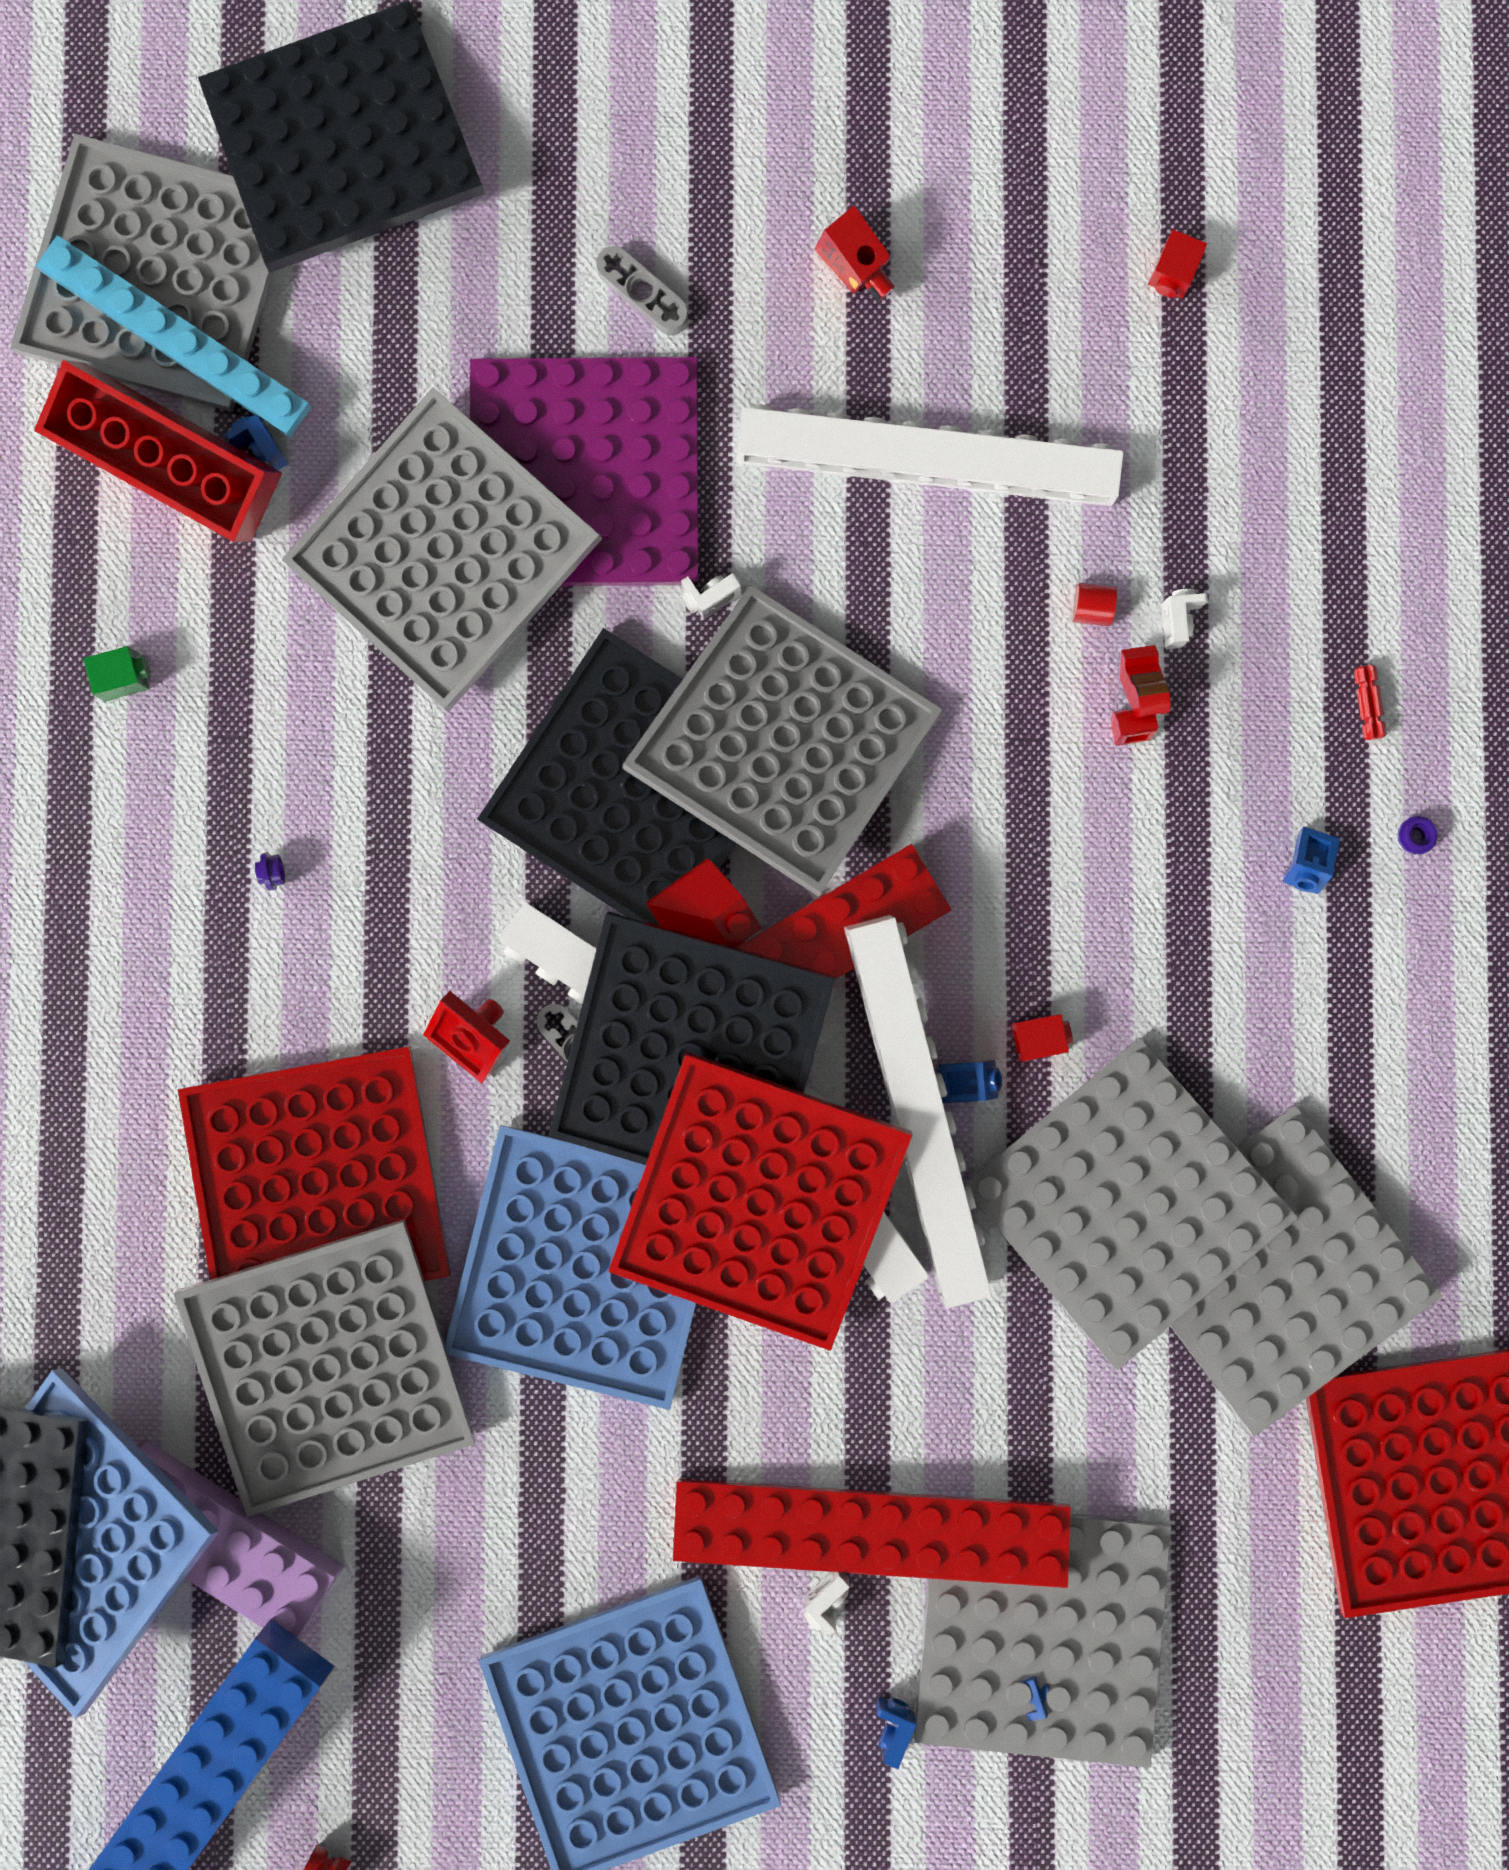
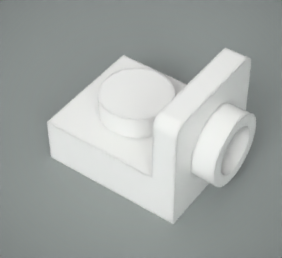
M733 574L726 578H723L722 575L715 577L703 587L704 592L701 594L688 576L681 580L684 590L680 594L681 599L692 614L698 611L703 620L742 595L741 585Z
M1180 589L1173 591L1172 596H1169L1161 604L1165 649L1181 648L1189 641V637L1193 635L1194 625L1193 617L1191 614H1187V610L1200 609L1208 602L1207 593L1196 594L1195 589Z
M829 1572L803 1596L804 1609L806 1610L803 1613L805 1619L817 1632L823 1629L830 1637L837 1632L835 1620L826 1610L828 1608L831 1610L836 1609L847 1598V1590L850 1586L845 1573Z

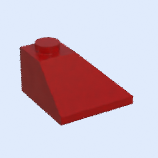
M708 858L646 902V905L660 926L735 948L762 929L742 895Z

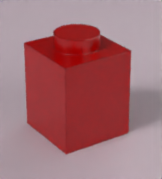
M1172 229L1148 285L1154 287L1162 296L1183 299L1191 285L1208 243Z
M1062 1014L1011 1023L1018 1061H1028L1068 1053V1044L1073 1043L1070 1023L1068 1020L1063 1021Z

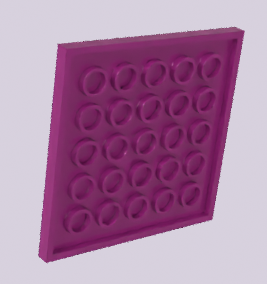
M697 357L470 359V420L602 538L561 586L682 585L681 580L687 576L693 585H698Z

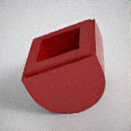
M1078 582L1075 590L1072 622L1110 627L1116 611L1117 587Z
M1132 709L1114 711L1111 714L1114 744L1117 746L1151 741L1159 729L1156 714L1136 718Z

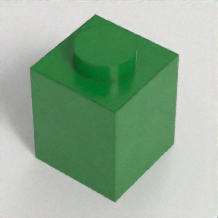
M129 646L83 658L92 694L105 702L149 690L146 679L150 677L148 662L144 655H140V653Z

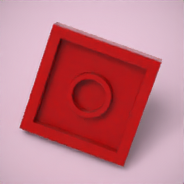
M451 991L440 1000L423 1034L424 1037L481 1084L491 1075L511 1041L494 1027L504 1014L502 1007L496 1001L487 999L474 1011Z

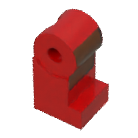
M1156 645L1121 650L1120 681L1135 717L1141 718L1154 714H1168L1170 712V694L1159 665V653Z

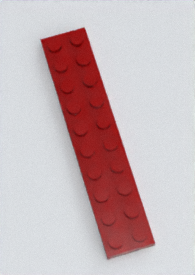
M678 1479L676 1482L673 1561L1068 1588L1071 1506L1064 1503Z

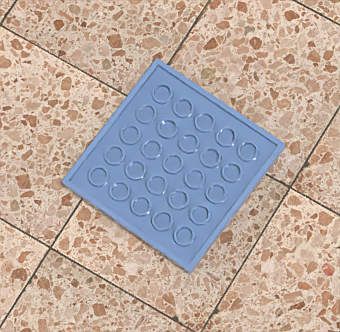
M500 1125L445 1342L448 1355L670 1410L696 1303L608 1272L646 1165L545 1135Z
M61 1368L50 1372L25 1409L89 1419L65 1664L56 1668L29 1662L25 1663L72 1716L77 1718L88 1711L216 1537L219 1530Z
M702 1575L483 1654L479 1658L483 1675L551 1870H608L781 1806L778 1790Z

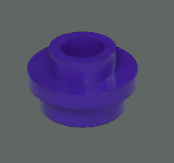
M1414 816L1406 819L1400 825L1397 837L1400 846L1406 852L1420 855L1429 852L1435 846L1438 834L1432 821L1422 816ZM1413 829L1419 830L1422 835L1419 843L1414 842L1411 838Z
M261 853L260 862H255L257 881L260 885L265 884L268 891L276 890L278 885L285 884V870L279 854Z

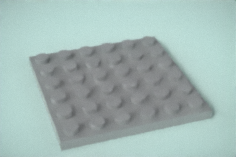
M74 133L10 349L16 354L61 365L62 360L83 362L117 381L233 412L235 401L46 276L36 267V264L58 235L248 362L274 272L269 273L264 264L234 177Z
M432 387L284 556L282 561L444 710L449 712L602 538Z
M750 585L625 760L623 769L819 897L943 709Z
M1141 1038L1136 1040L964 1184V1187L970 1186L974 1201L1116 1371L1298 1219L1294 1212Z
M1296 1105L1291 1106L1236 1148L1294 1212L1298 1219L1170 1326L1254 1437L1443 1297L1438 1288Z
M405 1219L177 1290L173 1294L246 1517L475 1444L471 1424Z
M1070 1514L1068 1588L929 1579L914 1742L1151 1768L1171 1527L1168 1524ZM1036 1676L1040 1689L1046 1683L1049 1686L1046 1696L1047 1701H1044L1048 1716L1046 1719L1028 1721L1026 1713L1036 1709L1034 1703L1028 1704L1031 1700V1691L1021 1681Z

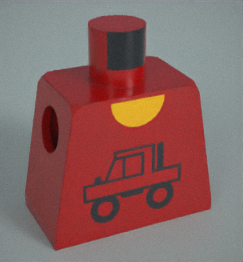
M853 205L823 231L814 250L852 293L855 294L865 286L877 302H879L895 288V285L883 272L884 267L891 258L857 208Z

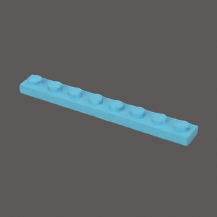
M57 235L36 264V267L46 276L254 415L257 414L260 419L287 437L291 438L312 408L307 401Z

